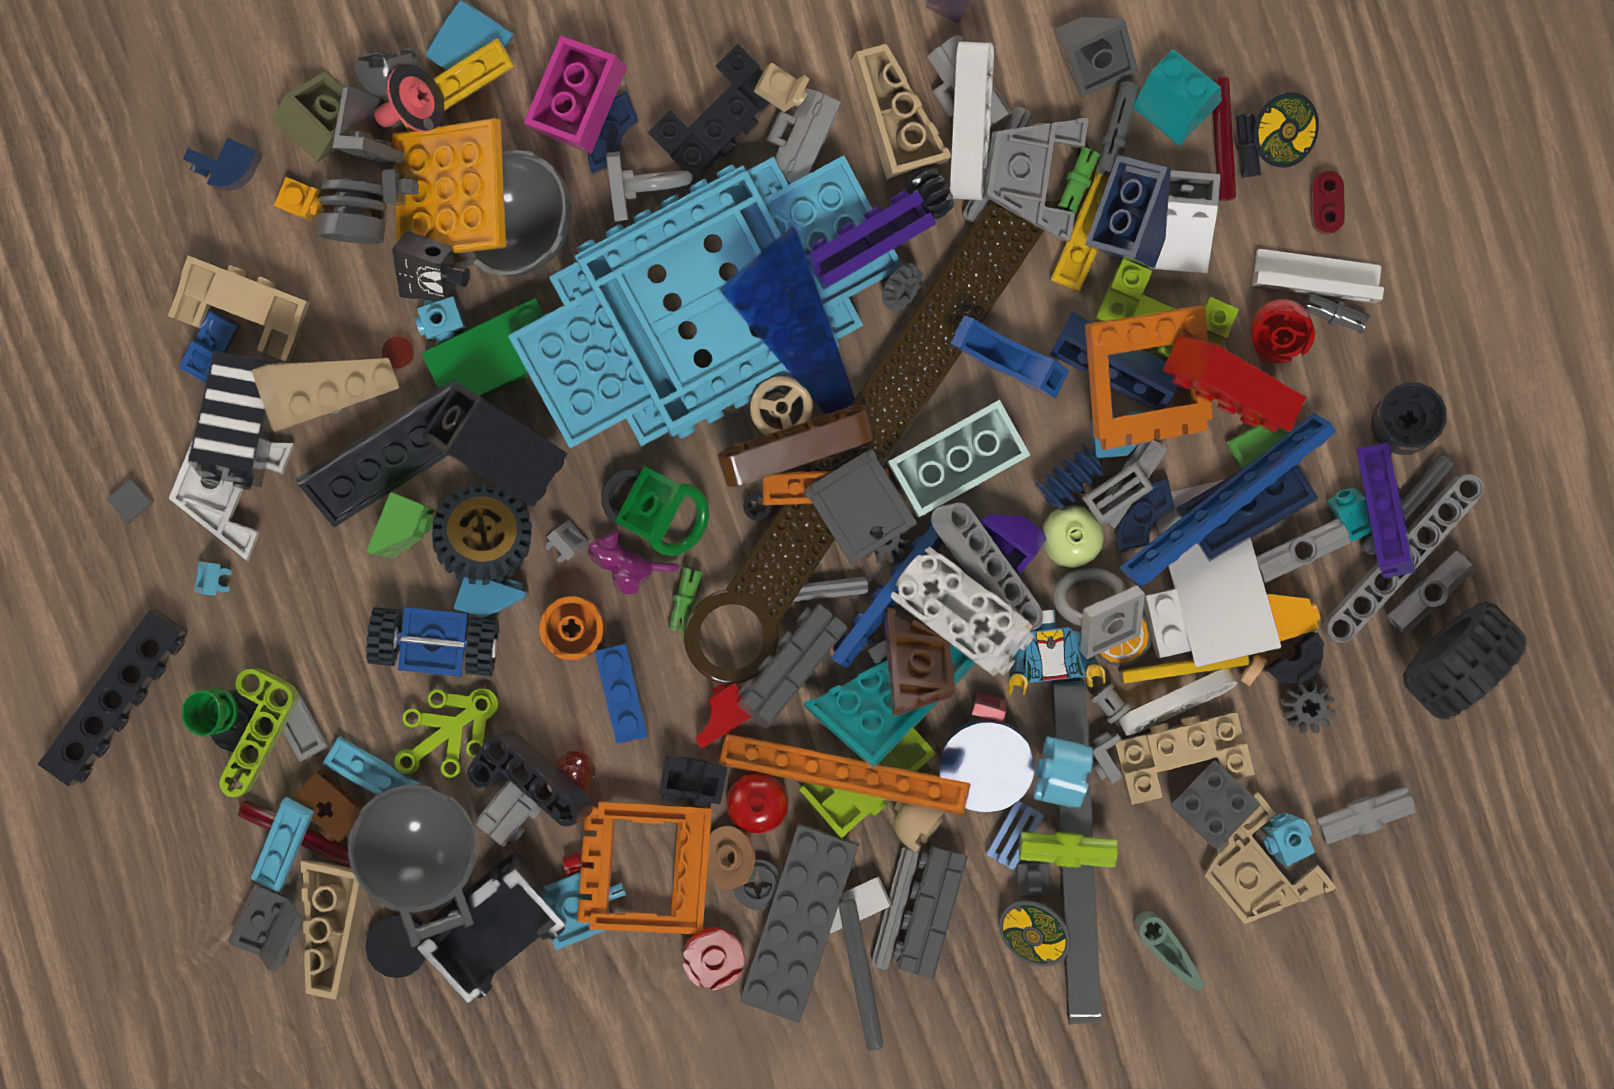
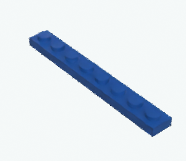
M1313 413L1119 568L1124 576L1140 588L1152 581L1157 574L1170 564L1176 562L1181 555L1195 544L1201 542L1216 527L1225 523L1230 516L1244 505L1250 503L1265 488L1274 484L1279 477L1293 466L1298 465L1314 449L1323 445L1328 438L1336 433L1332 423Z

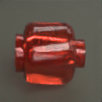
M568 751L566 755L560 756L556 760L555 766L586 794H589L596 773V766L591 761V757L578 751Z

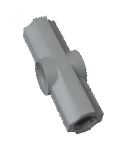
M1155 440L1140 443L1118 473L1136 462L1148 480L1167 449ZM1122 480L1111 486L1102 499L1123 486ZM1139 482L1134 490L1126 491L1099 509L1100 513L1103 515L1144 486ZM1130 505L1103 523L1115 529Z
M1335 519L1256 556L1263 583L1302 565L1310 564L1315 559L1351 543L1345 525L1339 519ZM1299 542L1305 543L1308 547V554L1304 559H1299L1295 555V546Z
M1453 551L1425 579L1416 583L1413 590L1386 615L1387 618L1404 635L1409 634L1436 607L1444 604L1448 596L1475 569L1458 551ZM1430 584L1435 587L1437 592L1435 599L1431 602L1424 595L1425 588Z
M1403 786L1376 797L1367 796L1348 803L1346 808L1318 817L1316 821L1319 833L1324 843L1328 845L1355 834L1364 835L1383 828L1385 823L1410 815L1416 811L1411 794L1407 787Z

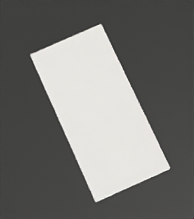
M1223 480L1173 491L1172 497L1175 510L1163 515L1157 521L1160 535L1181 519L1176 511V507ZM1251 539L1210 562L1198 544H1195L1181 555L1176 562L1169 565L1173 585L1178 592L1185 621L1184 625L1196 667L1281 648Z

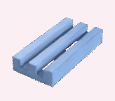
M1018 800L1012 805L985 854L1014 870L1020 860L1019 846L1011 860L1006 857L1029 816H1034V819L1027 831L1035 832L1044 814ZM1019 808L1022 809L1024 813L1001 854L996 853V849Z

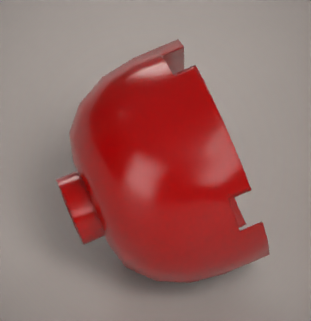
M1276 299L1260 307L1252 318L1250 329L1253 347L1258 351V355L1272 363H1288L1292 361V357L1298 356L1300 353L1302 356L1308 353L1314 344L1316 333L1309 312L1301 304L1289 299Z
M750 772L743 774L732 784L727 795L726 807L730 819L739 829L749 834L761 835L773 831L783 823L788 813L789 797L786 787L777 777Z

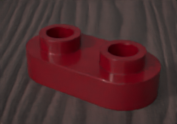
M1327 170L1315 176L1310 187L1311 223L1317 232L1324 235L1335 233L1343 226L1345 221L1344 181L1338 173ZM1325 181L1332 182L1334 186L1332 191L1325 190ZM1326 212L1333 214L1334 221L1332 223L1325 220L1324 215Z

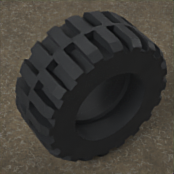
M1487 601L1475 604L1438 631L1425 644L1423 649L1414 656L1415 658L1408 664L1407 670L1404 671V686L1433 717L1445 720L1450 719L1451 716L1455 717L1463 710L1466 711L1472 707L1475 702L1484 698L1491 689H1494L1512 671L1513 666L1517 665L1521 659L1520 656L1525 653L1527 646L1526 635L1496 604Z

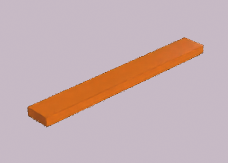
M730 733L725 734L719 764L723 766L963 816L971 787L970 783L881 764H877L872 768L865 761Z

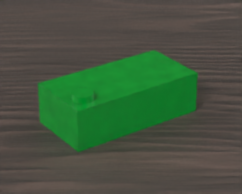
M534 298L421 354L438 388L456 378L462 386L484 399L530 376L508 335L546 315L540 302Z

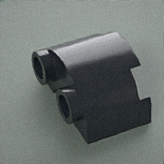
M1310 632L1293 645L1295 647V655L1292 659L1287 660L1286 658L1281 659L1278 657L1261 671L1271 679L1288 684L1303 683L1313 678L1320 670L1323 659L1324 643L1319 633Z
M667 755L659 793L662 794L661 799L680 802L681 797L692 798V805L704 808H711V803L720 804L728 767L707 763L708 761Z

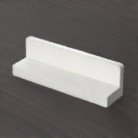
M1264 249L1256 251L1252 287L1303 294L1314 293V295L1370 303L1381 301L1384 287H1379L1380 265Z

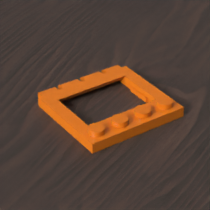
M1193 306L1085 324L1094 438L1100 439L1103 450L1124 447L1126 441L1128 445H1135L1154 441V436L1156 440L1182 436V433L1190 435L1207 431V420L1213 419L1212 402L1205 401L1194 395L1196 390L1190 387L1192 404L1113 418L1108 355L1175 344L1178 336L1208 342L1204 306Z
M598 801L597 807H593L591 815L584 819V830L595 831V836L583 835L581 861L593 862V867H581L579 893L591 894L590 899H578L577 922L588 923V928L593 930L696 934L703 930L712 808ZM615 819L655 824L678 822L671 916L639 912L608 913Z

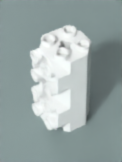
M928 547L924 550L928 555L921 556L919 554L900 576L896 583L899 587V594L893 591L891 598L992 676H995L998 672L1004 676L1013 666L1015 660L1012 658L1019 649L1025 650L1033 640L1034 635L1030 632L1032 628L1031 623L992 592H989L966 575L943 555Z

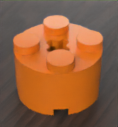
M571 596L556 600L545 610L540 620L539 631L542 642L552 654L564 660H578L591 655L600 647L605 636L606 623L601 610L595 603L583 597ZM571 619H575V624L581 626V631L576 632L575 637H571V632L565 630V625H569Z

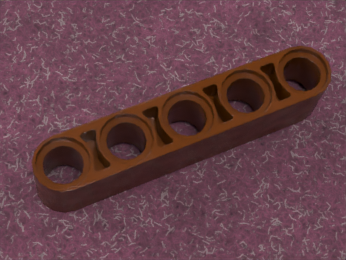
M856 405L729 447L718 454V459L727 486L735 487L863 445L874 438L866 407L864 405Z

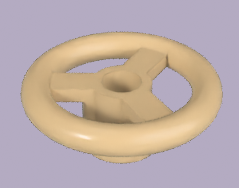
M776 376L764 381L756 389L751 399L750 412L754 424L763 434L768 435L793 426L789 413L792 410V403L799 395L803 400V413L795 425L811 419L813 402L804 384L792 377ZM784 385L791 387L787 394L775 392L767 399L762 398L769 389L775 386ZM779 402H785V409L780 412L776 411V405ZM760 409H766L770 415L779 418L783 429H775L767 425L761 417Z

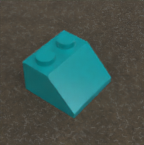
M1172 49L1151 71L1135 101L1133 109L1180 146L1222 101L1221 89L1219 85Z

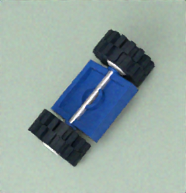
M379 607L372 609L366 640V660L368 664L395 666L399 653L398 670L462 677L465 657L466 674L492 677L498 650V620L472 617L468 628L469 613L404 607L403 624L401 627L402 613L400 610Z

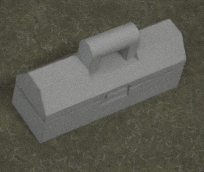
M957 34L927 56L944 84L933 91V94L949 118L954 117V101L947 90L952 87L955 91L957 48L959 42H966L961 35ZM994 84L992 86L990 130L1013 114Z
M807 88V96L798 106L794 117L779 111L766 140L780 147L775 161L788 185L812 172L841 107L840 101L827 95L823 96L822 93ZM787 124H790L794 128L788 141L782 140L783 132Z

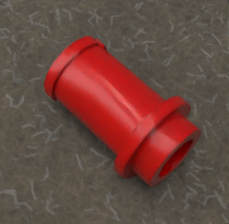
M582 852L562 857L563 866L568 876L580 872L581 867H593V862H582Z

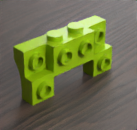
M1123 258L1095 320L1102 322L1175 310V308L1143 295L1152 271ZM1209 297L1204 305L1208 343L1217 344L1222 347L1239 309ZM1175 344L1158 346L1157 352L1169 358Z
M913 728L878 764L916 772L936 753ZM804 783L799 788L800 792L841 838L869 813L875 816L888 804L885 799Z

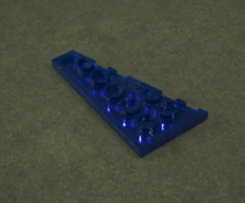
M792 225L718 290L798 383L809 391L812 399L827 415L848 408L855 400L797 229Z

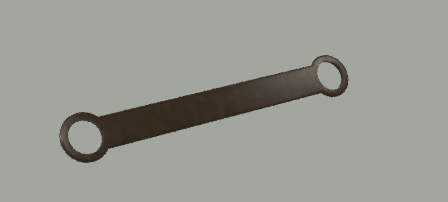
M1040 122L1030 126L1050 124L1055 122ZM1085 141V148H1089L1088 144ZM1070 146L1078 159L1081 148ZM1090 151V153H1089V155H1088V158H1087L1086 162H1088V160H1089V157H1090V155H1091V151ZM1095 167L1089 179L1092 182L1094 180ZM1090 187L1085 189L1080 203L1086 198ZM1070 199L1067 208H1065V211L1068 210L1072 199ZM992 200L988 202L850 405V407L856 405H864L866 407L874 438L863 445L812 461L806 472L835 471L869 449L875 451L876 459L882 468L885 467L961 355L962 351L953 346L951 342L964 316L971 317L982 324L1044 232L1043 229ZM1060 200L1045 201V207L1063 210L1058 207ZM783 504L726 590L708 595L691 611L684 630L685 649L693 666L708 679L722 684L747 682L749 679L752 680L761 674L757 669L769 655L774 658L779 636L778 623L835 540L813 504ZM730 604L740 605L751 610L759 619L763 629V644L760 652L752 662L737 669H724L712 664L703 654L699 642L700 628L707 615L718 607Z

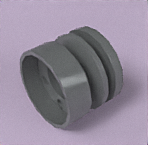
M356 178L321 181L320 190L335 196L320 197L319 202L333 208V212L318 215V237L349 243H384L386 222L372 216V212H380L387 209L386 203L373 200L383 198V186Z

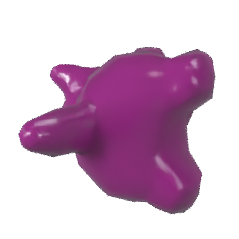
M618 530L611 534L597 537L595 543L591 542L588 545L590 548L588 552L590 559L598 567L612 571L613 583L623 594L631 595L637 593L639 587L649 579L654 571L669 573L679 569V565L676 563L649 561L641 555L623 549L618 541Z

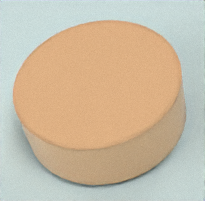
M1255 655L1240 676V680L1250 686L1267 663V660L1260 655Z

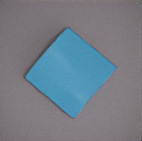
M460 0L438 32L425 56L448 70L495 39H500L504 48L507 49L515 34L464 0Z

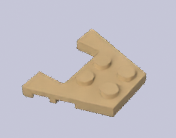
M1257 791L1252 795L1260 802V807L1226 841L1228 846L1221 854L1215 853L1203 872L1205 878L1243 924L1281 911L1283 908L1298 902L1307 901L1309 898L1324 892L1333 891L1336 888L1317 864L1291 884L1252 837V834L1274 817L1276 813Z

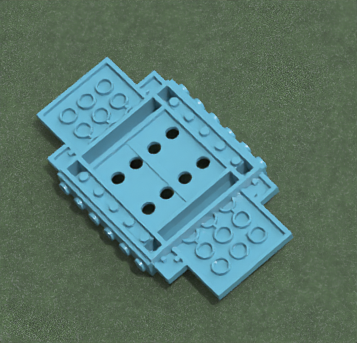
M844 155L788 185L774 157L748 171L745 170L744 166L735 169L732 164L717 172L719 179L709 184L704 179L689 187L691 194L681 199L676 194L661 202L663 209L653 214L648 209L633 217L635 224L625 229L622 224L605 232L607 239L597 244L592 239L577 247L579 254L574 256L576 263L549 277L564 306L508 335L569 448L576 446L625 418L640 446L669 432L671 437L678 434L680 439L697 431L695 424L706 419L709 424L724 416L725 414L722 411L724 408L733 404L737 409L750 402L752 399L750 394L754 393L764 381L787 374L794 378L808 370L805 364L815 359L820 364L835 355L833 349L840 346L837 340L863 326L849 297L891 275L902 266L895 250L889 251L824 290L804 258L811 253L809 246L824 237L828 242L839 237L836 230L850 222H853L856 227L866 221L863 215L872 210ZM713 234L720 237L722 247L719 252L710 253L704 248V239L708 235ZM732 263L736 267L737 276L734 280L724 281L721 279L719 268L722 264ZM652 265L664 267L666 278L663 282L653 283L649 280L647 272ZM739 291H746L752 296V305L748 309L742 310L736 307L734 297ZM675 293L681 298V307L677 311L671 312L664 308L663 298L666 294ZM755 319H761L767 324V333L761 338L752 336L749 331V325ZM684 321L694 323L697 329L695 337L690 340L681 338L678 333V327ZM705 349L710 352L712 361L708 367L700 368L695 365L693 356L697 350Z

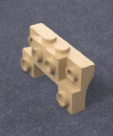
M187 256L182 269L179 287L168 316L201 329L210 307L213 306L265 326L257 350L290 363L301 335L299 330L310 303L275 289L277 283L258 276L257 281L245 278L247 272L229 265L228 269L224 270Z
M1233 711L1201 720L1199 715L1189 716L1180 719L1181 725L1169 727L1168 723L1157 724L1150 727L1151 732L1125 738L1115 744L1114 748L1129 803L1134 805L1163 797L1157 776L1158 772L1214 758L1234 779L1255 775L1248 744L1244 740L1238 712Z

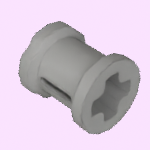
M1112 682L1106 684L1090 698L1092 703H1097L1108 716L1107 721L1110 724L1118 720L1132 707L1129 702L1125 703L1113 689L1115 685Z

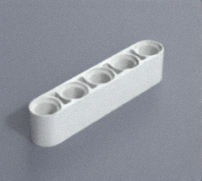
M959 42L950 183V192L953 194V199L985 200L986 198L983 196L990 147L994 47L992 43Z

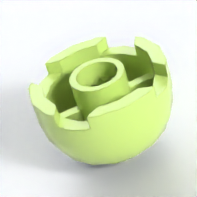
M1069 505L1065 506L1066 509L1064 510L1058 508L1050 513L1043 523L1042 531L1045 532L1047 539L1042 548L1047 556L1058 565L1071 568L1084 566L1094 560L1102 549L1104 541L1103 526L1098 523L1094 514L1086 507Z

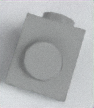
M1106 732L1092 741L1094 744L1092 747L1093 758L1096 761L1092 764V767L1101 780L1107 778L1113 784L1123 776L1106 750L1122 739L1116 733L1110 735L1109 732Z

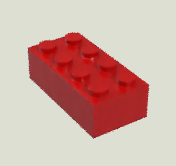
M1178 336L1163 368L1164 372L1173 376L1172 382L1185 389L1192 387L1196 390L1194 395L1208 402L1215 400L1218 402V409L1231 415H1235V412L1241 415L1239 419L1241 422L1255 428L1259 425L1276 433L1277 429L1291 432L1306 399V396L1217 344Z

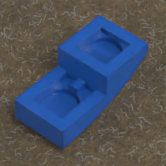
M215 310L209 311L196 339L191 341L179 368L206 383L213 352H227L240 324Z

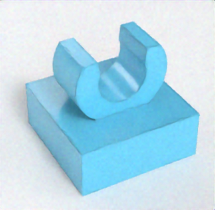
M198 561L194 592L216 596L217 591L222 593L228 592L229 587L220 586L218 579L223 574L231 575L232 571L220 568V564Z

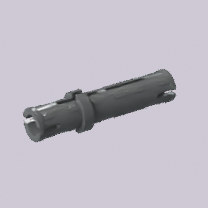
M1120 82L1107 135L1101 141L1103 149L1096 172L1106 177H1110L1117 155L1125 151L1127 145L1124 140L1137 92L1139 91V86L1131 82Z

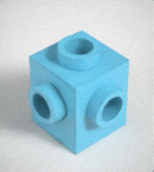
M453 296L442 301L425 300L423 301L424 306L417 308L419 317H416L415 321L420 335H426L430 341L436 340L437 344L444 343L454 338L455 333L467 329L459 303ZM442 316V321L436 324L437 318Z
M1281 813L1271 818L1270 824L1262 827L1266 835L1263 841L1268 852L1271 855L1274 854L1276 860L1286 866L1315 853L1309 839L1312 833L1304 819L1292 814Z

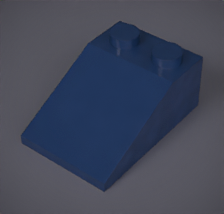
M1117 155L1085 245L1111 257L1124 258L1133 263L1155 268L1166 239L1171 169Z

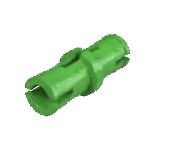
M1082 147L1080 150L1081 152L1073 172L1068 173L1066 178L1068 184L1058 203V207L1065 210L1070 199H1072L1067 211L1075 212V214L1085 189L1091 185L1092 181L1089 179L1100 157L1098 152L1093 151L1088 162H1086L1091 149Z
M684 567L678 593L673 596L675 605L668 625V629L676 631L678 621L681 618L678 631L683 633L693 606L697 605L698 600L695 597L701 575L703 574V572L694 570L692 580L689 582L692 569Z

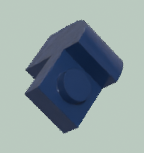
M227 137L217 160L190 148L187 149L183 160L191 164L189 170L207 178L209 173H211L207 184L214 189L231 191L241 188L251 180L263 155L257 150Z

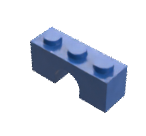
M628 643L595 651L616 744L648 737L650 734L643 705L640 702L636 687L635 671Z

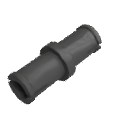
M1310 293L1306 300L1318 306L1315 307L1304 303L1303 306L1310 314L1328 320L1330 325L1336 326V324H1339L1361 334L1365 331L1366 326L1355 322V320L1357 319L1367 324L1369 322V314L1344 306V302L1339 300L1333 302L1314 295V293Z

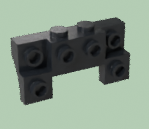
M739 44L715 65L716 69L729 81L731 86L695 122L687 128L670 110L648 131V134L682 171H688L692 174L693 182L720 155L724 158L728 156L737 146L735 140L743 133L746 136L749 135L759 125L760 122L757 119L772 105L753 92L763 71Z

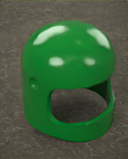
M210 688L191 693L185 699L182 706L183 723L191 733L197 736L206 737L227 731L235 724L238 717L236 699L230 692L224 689Z

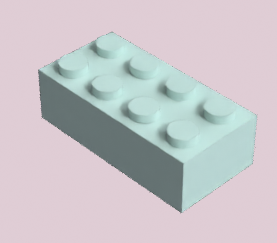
M998 400L888 461L887 464L914 513L919 518L1030 456V453L1001 401Z

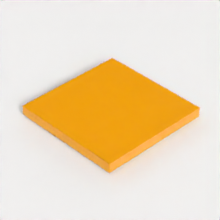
M492 118L440 126L428 132L414 130L392 134L393 148L404 152L403 164H393L395 170L404 173L405 179L418 181L419 194L405 195L406 205L395 206L397 242L406 231H411L451 246L454 254L506 248L501 120Z

